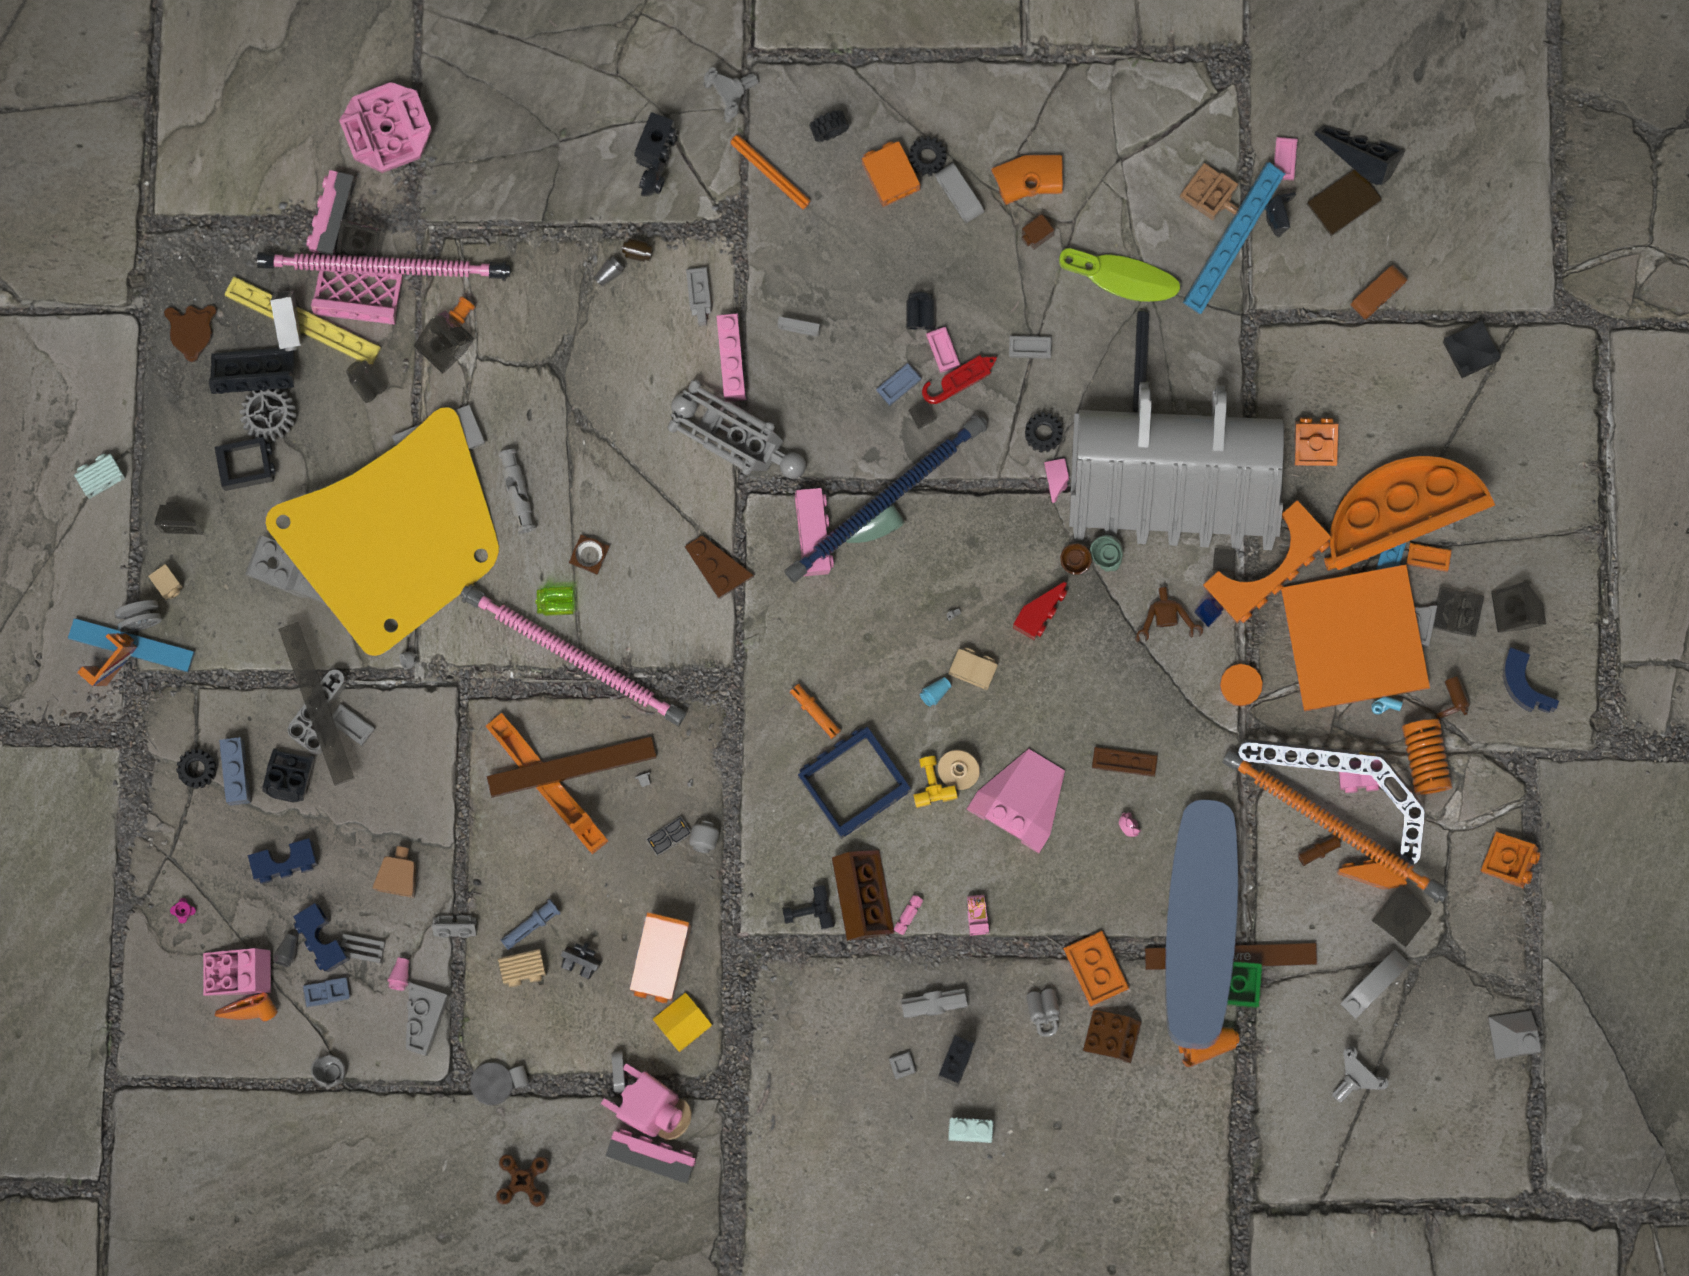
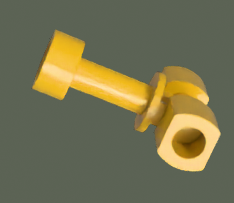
M928 756L919 759L920 767L926 770L929 787L925 788L926 792L914 794L916 808L929 806L934 801L943 800V802L958 799L955 785L942 788L941 784L937 785L933 767L937 765L936 757Z

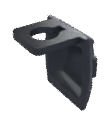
M1296 192L1283 195L1278 194L1265 207L1268 226L1271 227V230L1277 237H1281L1291 228L1283 203L1291 201L1296 196Z

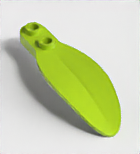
M1071 248L1063 250L1059 256V264L1064 270L1086 276L1105 291L1125 299L1142 302L1163 301L1176 296L1180 291V283L1172 275L1132 258L1116 255L1094 256ZM1065 258H1071L1072 263H1067L1065 261ZM1085 264H1091L1092 269H1086Z

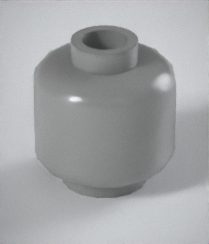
M701 821V824H695L692 827L689 843L693 846L694 851L709 853L710 850L716 848L719 831L713 827L712 822Z

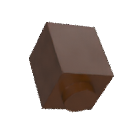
M1041 214L1022 228L1023 236H1021V239L1026 246H1031L1035 250L1054 236V229Z

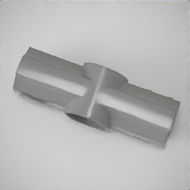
M964 989L948 992H930L920 997L901 1000L904 1018L920 1015H938L945 1013V1011L967 1007Z

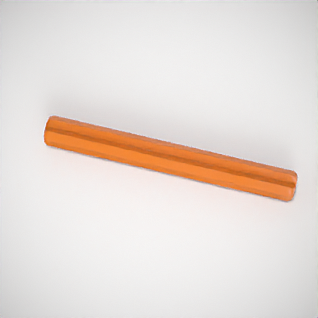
M739 135L732 138L730 141L731 145L799 207L805 209L810 204V200L745 140Z

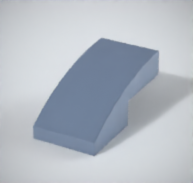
M346 978L303 986L306 1008L350 999Z

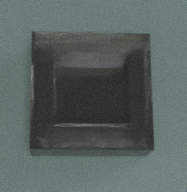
M1215 548L1212 570L1233 572L1236 550Z

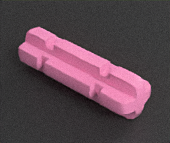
M917 895L912 896L909 901L910 905H907L899 919L900 922H897L894 927V931L901 935L905 934L907 925H910L917 913V908H920L923 899Z

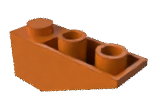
M1375 860L1363 861V865L1355 866L1354 863L1343 864L1342 868L1337 871L1338 875L1382 890L1405 887L1407 884L1403 880V876L1401 878L1398 877L1399 872L1395 875L1393 873L1395 869L1391 872L1388 870L1389 867L1387 869L1384 868L1385 863L1381 866Z

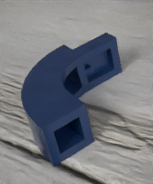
M1510 647L1503 664V681L1509 696L1526 711L1532 712L1536 705L1540 711L1546 713L1554 712L1557 709L1559 700L1535 692L1526 681L1525 669L1530 654Z

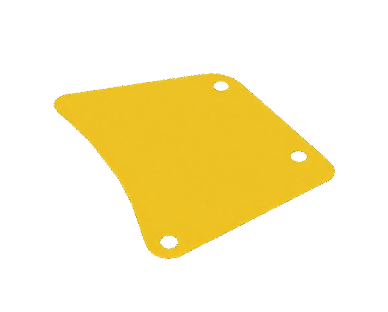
M449 407L440 408L433 412L398 445L353 475L323 489L272 507L266 516L265 522L269 533L362 650L372 656L381 655L391 649L460 595L466 585L474 584L487 574L494 566L499 553L496 533L459 417ZM281 515H286L290 519V525L286 529H281L276 524L277 518ZM484 549L487 551L488 558L485 562L480 563L475 560L474 553L476 550ZM387 619L397 621L398 628L395 632L390 633L385 630L384 623Z

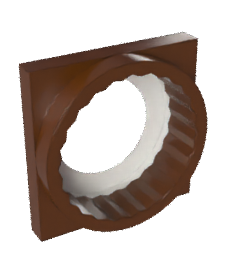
M580 535L569 564L598 575L610 546ZM591 546L597 549L599 559L596 563L587 565L582 562L580 554L585 547Z

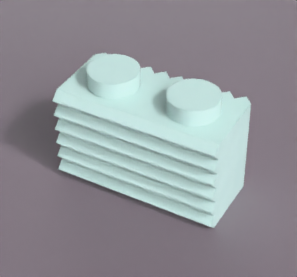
M111 454L98 456L95 459V463L79 467L77 473L74 474L83 492L89 499L125 479Z
M951 1118L949 1140L992 1143L993 1121L990 1120L988 1122L987 1119L985 1121L983 1119L975 1121L974 1119L962 1120L960 1118L958 1120L957 1118Z

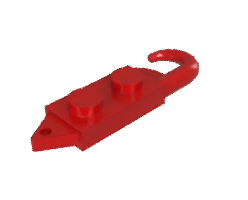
M979 355L945 375L941 382L943 392L935 397L928 395L927 389L931 382H927L922 388L923 398L930 404H938L991 375L990 371L997 357H981Z

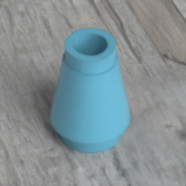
M943 677L923 688L920 697L927 706L931 707L936 705L952 686Z

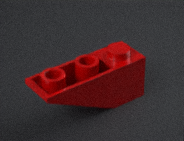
M1063 582L1025 605L1013 623V629L1034 641L1037 636L1041 638L1047 628L1044 625L1048 618L1052 619L1057 611L1055 605L1058 600L1062 602L1068 593L1065 590L1067 583Z

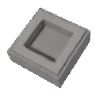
M909 1052L889 1059L896 1080L916 1073Z

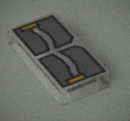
M680 816L646 838V841L655 855L659 857L690 837L691 831Z

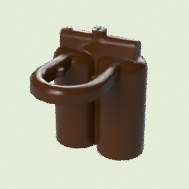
M1456 676L1444 681L1454 707L1436 714V718L1440 719L1462 711L1464 716L1468 715L1470 703L1460 678Z

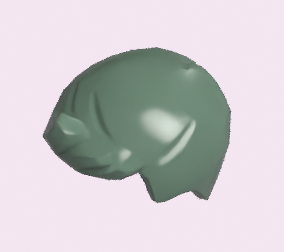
M1103 535L1092 542L1090 552L1093 561L1107 572L1117 571L1123 557V547L1118 538L1111 535Z

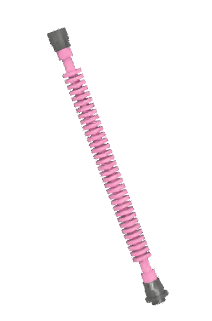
M474 584L466 585L460 594L463 603L467 602L476 608L480 607L485 611L493 612L496 614V620H499L501 623L504 622L506 626L509 624L510 628H513L515 631L518 630L520 634L523 632V636H527L529 639L532 638L534 642L537 640V644H541L542 647L546 646L547 650H550L552 653L555 652L557 656L560 654L559 657L564 658L566 661L569 660L571 664L574 662L573 665L578 666L580 669L583 668V671L586 672L588 670L587 673L592 674L593 677L597 676L598 680L602 678L601 681L603 683L606 682L608 686L610 684L612 688L616 686L615 690H620L622 694L625 692L624 695L629 696L631 699L634 698L636 702L639 700L638 703L643 704L644 707L651 705L658 709V712L664 715L666 720L679 727L687 714L686 711L674 704L670 705L665 701L663 703L653 697L654 693L652 691L645 690L643 686L640 688V684H636L635 681L631 682L629 678L626 680V676H622L621 673L617 674L616 670L612 671V668H608L606 664L603 666L601 661L598 663L599 660H594V657H589V654H585L584 651L580 652V649H575V646H571L570 643L566 644L565 640L561 641V638H557L555 634L552 636V633L546 629L543 630V627L540 626L538 628V624H534L532 621L529 622V619L522 615L520 616L519 613L515 614L514 610H511L509 607L506 608L504 604L501 607L495 605L491 599L485 596V593L476 589Z

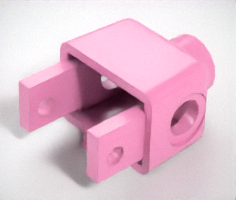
M625 1064L623 1070L638 1080L632 1085H627L622 1092L623 1103L620 1108L605 1098L601 1104L616 1113V1117L627 1125L651 1137L658 1135L661 1129L667 1133L672 1132L682 1117V1111L675 1107L679 1101L678 1095L646 1071L641 1073Z

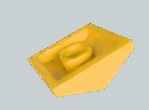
M686 992L652 1019L679 1053L712 1026Z

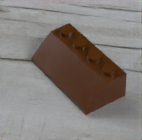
M879 850L847 852L832 857L847 941L894 934Z

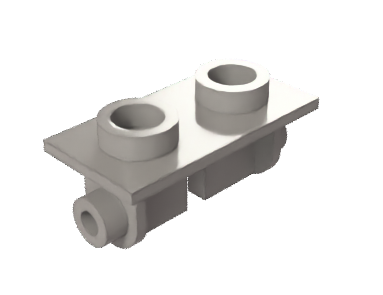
M438 915L437 918H433V934L441 938L449 936H460L462 938L476 936V917H472V915L457 916V923H453V916Z

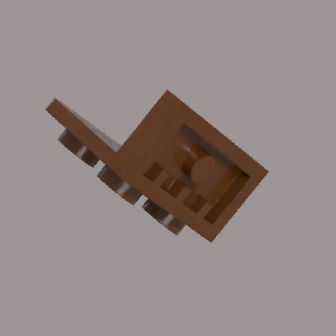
M1093 1010L1083 1051L1112 1057L1131 1064L1142 1022L1128 1016Z

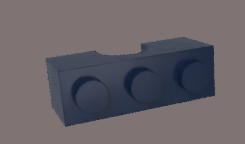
M310 839L290 843V857L284 863H275L269 850L248 855L253 879L256 882L260 881V884L272 882L274 877L287 878L293 876V872L301 870V873L314 870L313 867L318 866L313 842Z
M313 904L293 916L296 921L293 924L298 933H303L306 938L304 944L309 952H314L316 956L314 961L320 970L331 972L350 960V957L344 954L346 950L340 946V941L335 940L326 945L320 941V930L329 924L320 905Z

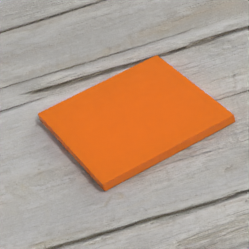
M1406 565L1284 587L1281 590L1304 712L1430 689Z

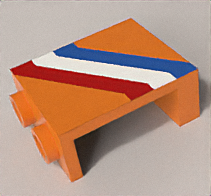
M126 633L107 634L106 638L118 647L101 670L97 666H82L77 673L92 686H107L137 648L133 644L134 640Z

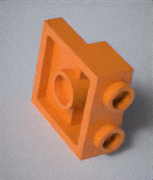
M1302 417L1300 421H1295L1294 464L1337 466L1338 423L1333 422V418H1321V422H1312V418Z
M1496 832L1481 872L1502 879L1506 883L1524 888L1525 883L1529 884L1531 882L1533 873L1530 871L1533 864L1536 865L1540 859L1539 849L1535 844Z

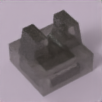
M926 401L908 410L917 429L937 420L929 403Z

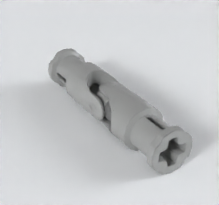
M508 449L499 452L498 456L502 460L504 468L502 472L510 497L513 515L516 517L519 526L518 533L524 534L534 531L536 526L532 523L530 515L532 510L526 493L521 467L517 464L516 449Z

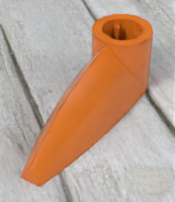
M260 993L215 1011L214 1015L234 1020L260 1018L262 1021H268L277 1014L278 1010L267 993Z

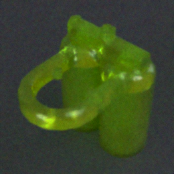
M573 586L543 587L536 590L537 600H535V604H537V614H543L544 616L574 615Z

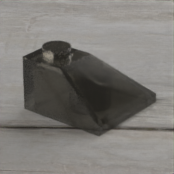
M166 502V505L159 506L154 525L161 533L203 535L202 528L179 503Z
M1527 582L1491 591L1498 633L1546 625L1543 603Z
M1400 885L1372 922L1404 947H1407L1432 913L1417 897Z

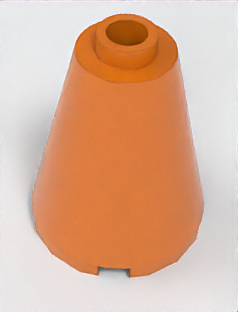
M1222 1027L1219 1039L1214 1045L1206 1049H1188L1178 1046L1179 1052L1184 1053L1186 1058L1182 1059L1186 1067H1193L1231 1051L1239 1044V1035L1232 1027Z

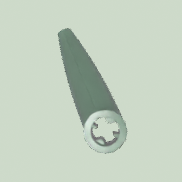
M893 505L871 520L870 523H867L865 527L863 526L859 532L851 536L846 542L861 543L872 541L894 532L906 522Z

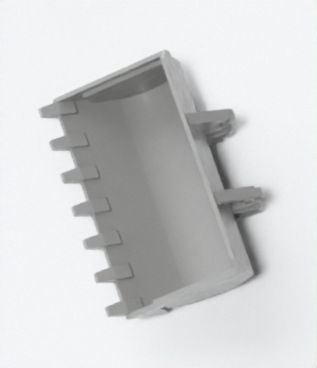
M1140 382L1137 412L1079 410V414H1074L1069 527H1073L1074 540L1083 541L1086 528H1105V535L1116 537L1118 529L1136 530L1137 544H1146L1149 531H1168L1169 545L1177 546L1181 532L1199 533L1200 547H1209L1212 534H1230L1232 549H1240L1244 535L1263 536V550H1272L1275 537H1280L1283 503H1281L1284 447L1283 420L1226 417L1227 393L1225 392V386L1217 385L1215 390H1213L1211 416L1151 413L1152 400L1148 382Z

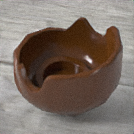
M1069 544L1060 555L1061 565L1066 572L1073 575H1081L1089 570L1092 564V554L1082 544Z

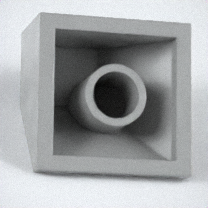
M1531 1011L1488 1017L1495 1060L1541 1052L1538 1030Z

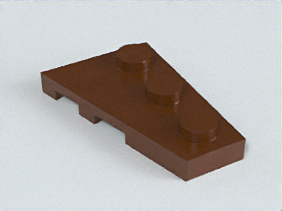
M700 536L684 546L718 599H721L754 577V575L704 536Z

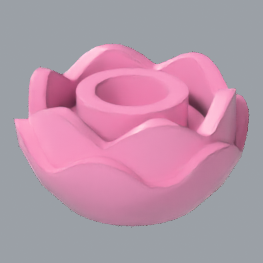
M1124 812L1120 816L1118 823L1124 834L1129 837L1138 836L1141 829L1138 828V822L1132 818V814Z

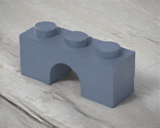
M241 737L219 740L226 803L230 806L251 803L249 782L245 774L246 753L244 740Z

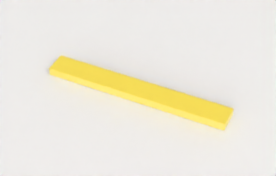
M233 277L224 295L274 319L270 302L273 295ZM297 307L300 333L372 367L381 347Z

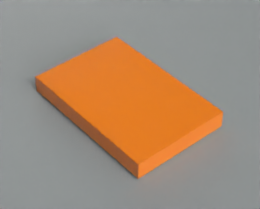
M1103 931L1063 948L1090 1007L1129 990Z

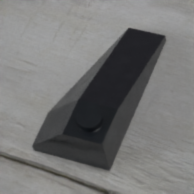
M1327 125L1317 129L1314 134L1362 177L1370 180L1375 185L1382 186L1391 178L1405 153V150L1387 142L1380 141L1379 144L1367 141L1368 137L1366 136L1352 137L1348 131Z

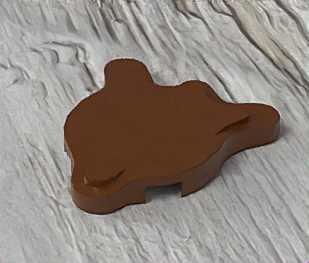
M212 305L202 310L188 306L184 315H180L171 307L164 311V315L171 325V342L188 362H196L199 355L203 352L202 350L211 342V321L217 313L216 308Z

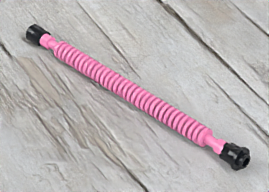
M258 252L257 268L274 269V267L290 265L294 266L295 270H298L299 266L300 270H304L305 266V270L310 268L311 271H314L315 267L316 271H320V267L321 271H325V269L331 271L332 267V272H335L336 268L338 272H341V269L343 272H346L347 268L348 272H352L353 268L355 273H357V270L359 273H362L363 269L364 273H368L369 269V273H373L374 270L377 274L379 269L380 274H383L384 270L385 274H389V271L391 274H394L395 270L396 274H400L401 270L402 275H405V271L407 275H410L411 271L412 275H416V271L417 275H421L422 271L423 276H426L427 272L428 276H431L432 272L433 276H437V272L439 276H442L444 272L445 277L448 276L449 272L450 277H453V273L455 277H458L459 273L460 277H464L465 273V277L468 278L469 273L489 276L492 279H502V281H506V278L511 275V265H507L506 260H503V262H490V264H481L479 266L470 265L469 261H466L465 265L464 261H460L459 265V260H455V264L453 260H450L449 264L448 260H445L444 264L443 260H439L438 264L437 259H434L433 263L432 259H429L428 263L427 259H423V263L422 259H418L416 263V259L413 258L411 263V258H407V262L405 258H402L401 262L400 258H396V262L395 258H391L390 262L389 257H386V260H384V257H381L380 261L379 257H375L374 261V257L368 259V256H365L364 260L363 256H359V260L358 256H354V258L348 256L347 260V256L343 255L342 260L341 255H338V257L333 255L332 259L331 255H327L326 259V255L323 254L322 256L317 254L316 258L315 254H311V258L310 254H306V256L300 254L299 258V253H295V257H284L283 255H276L274 252Z

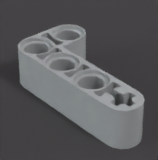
M331 670L325 675L288 726V735L313 754H320L326 748L325 740L314 729L347 685L346 677L341 671ZM339 678L340 683H333L332 679ZM327 685L334 690L333 693L326 688ZM322 693H328L329 695L325 702H319L318 700ZM309 710L316 711L313 719L306 718V713ZM296 727H303V733L300 736H294L293 734ZM313 739H320V745L317 748L310 747Z

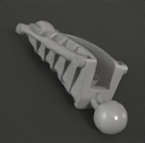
M692 380L688 387L689 390H684L683 393L676 395L672 400L671 416L673 420L671 419L668 424V430L672 433L679 431L697 441L707 450L742 469L743 474L750 475L751 471H767L773 462L778 464L782 474L790 479H797L805 472L806 462L800 454L793 452L785 455L779 451L783 440L773 432L775 428L773 423H765L729 401L725 402L701 388L699 381ZM699 392L710 399L707 402L696 396L695 393ZM714 401L722 405V407L718 408L714 406ZM697 402L708 408L699 425L688 420L696 413ZM724 418L733 423L731 429L722 424ZM680 421L692 427V433L681 427ZM719 428L728 432L725 440L716 435ZM737 430L743 433V439L739 442L734 439V433ZM697 434L705 435V439L698 437ZM713 440V441L717 442V443H718V446L715 445L714 443L710 442V441ZM755 440H759L761 443V449L757 452L752 449V443ZM724 448L731 450V453L724 450ZM738 455L742 456L743 458H745V461H743L742 459L738 458L737 456H738Z

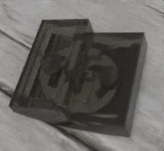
M1444 586L1439 587L1433 628L1476 637L1484 596L1468 591L1461 592Z

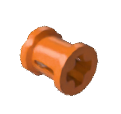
M460 297L459 303L448 314L460 324H464V319L471 310L475 309V306L465 298Z

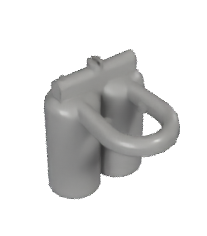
M1045 989L1041 994L1036 991L1030 992L1026 999L1030 1018L1034 1025L1036 1024L1038 1034L1044 1037L1054 1035L1058 1031L1057 1020H1059L1058 1017L1060 1016L1055 990ZM1051 1022V1025H1053L1051 1031L1045 1032L1041 1030V1023L1049 1024Z

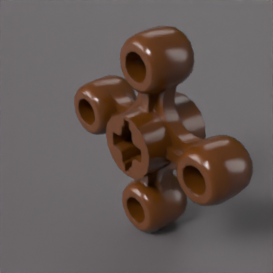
M504 1154L501 1156L499 1166L502 1170L510 1173L512 1181L509 1186L497 1191V1201L502 1205H508L512 1202L516 1193L525 1192L528 1194L529 1201L534 1207L543 1206L547 1198L543 1191L535 1188L534 1178L538 1174L547 1172L549 1161L542 1156L536 1157L530 1168L523 1170L517 1166L516 1160L512 1155ZM510 1159L511 1164L506 1167L504 1161ZM540 1161L544 1162V1167L542 1169H538L537 1164ZM519 1176L528 1177L525 1186L522 1184L518 1186L520 1182ZM504 1192L508 1194V1198L506 1200H502L501 1195ZM536 1195H541L542 1199L540 1202H535L534 1198Z

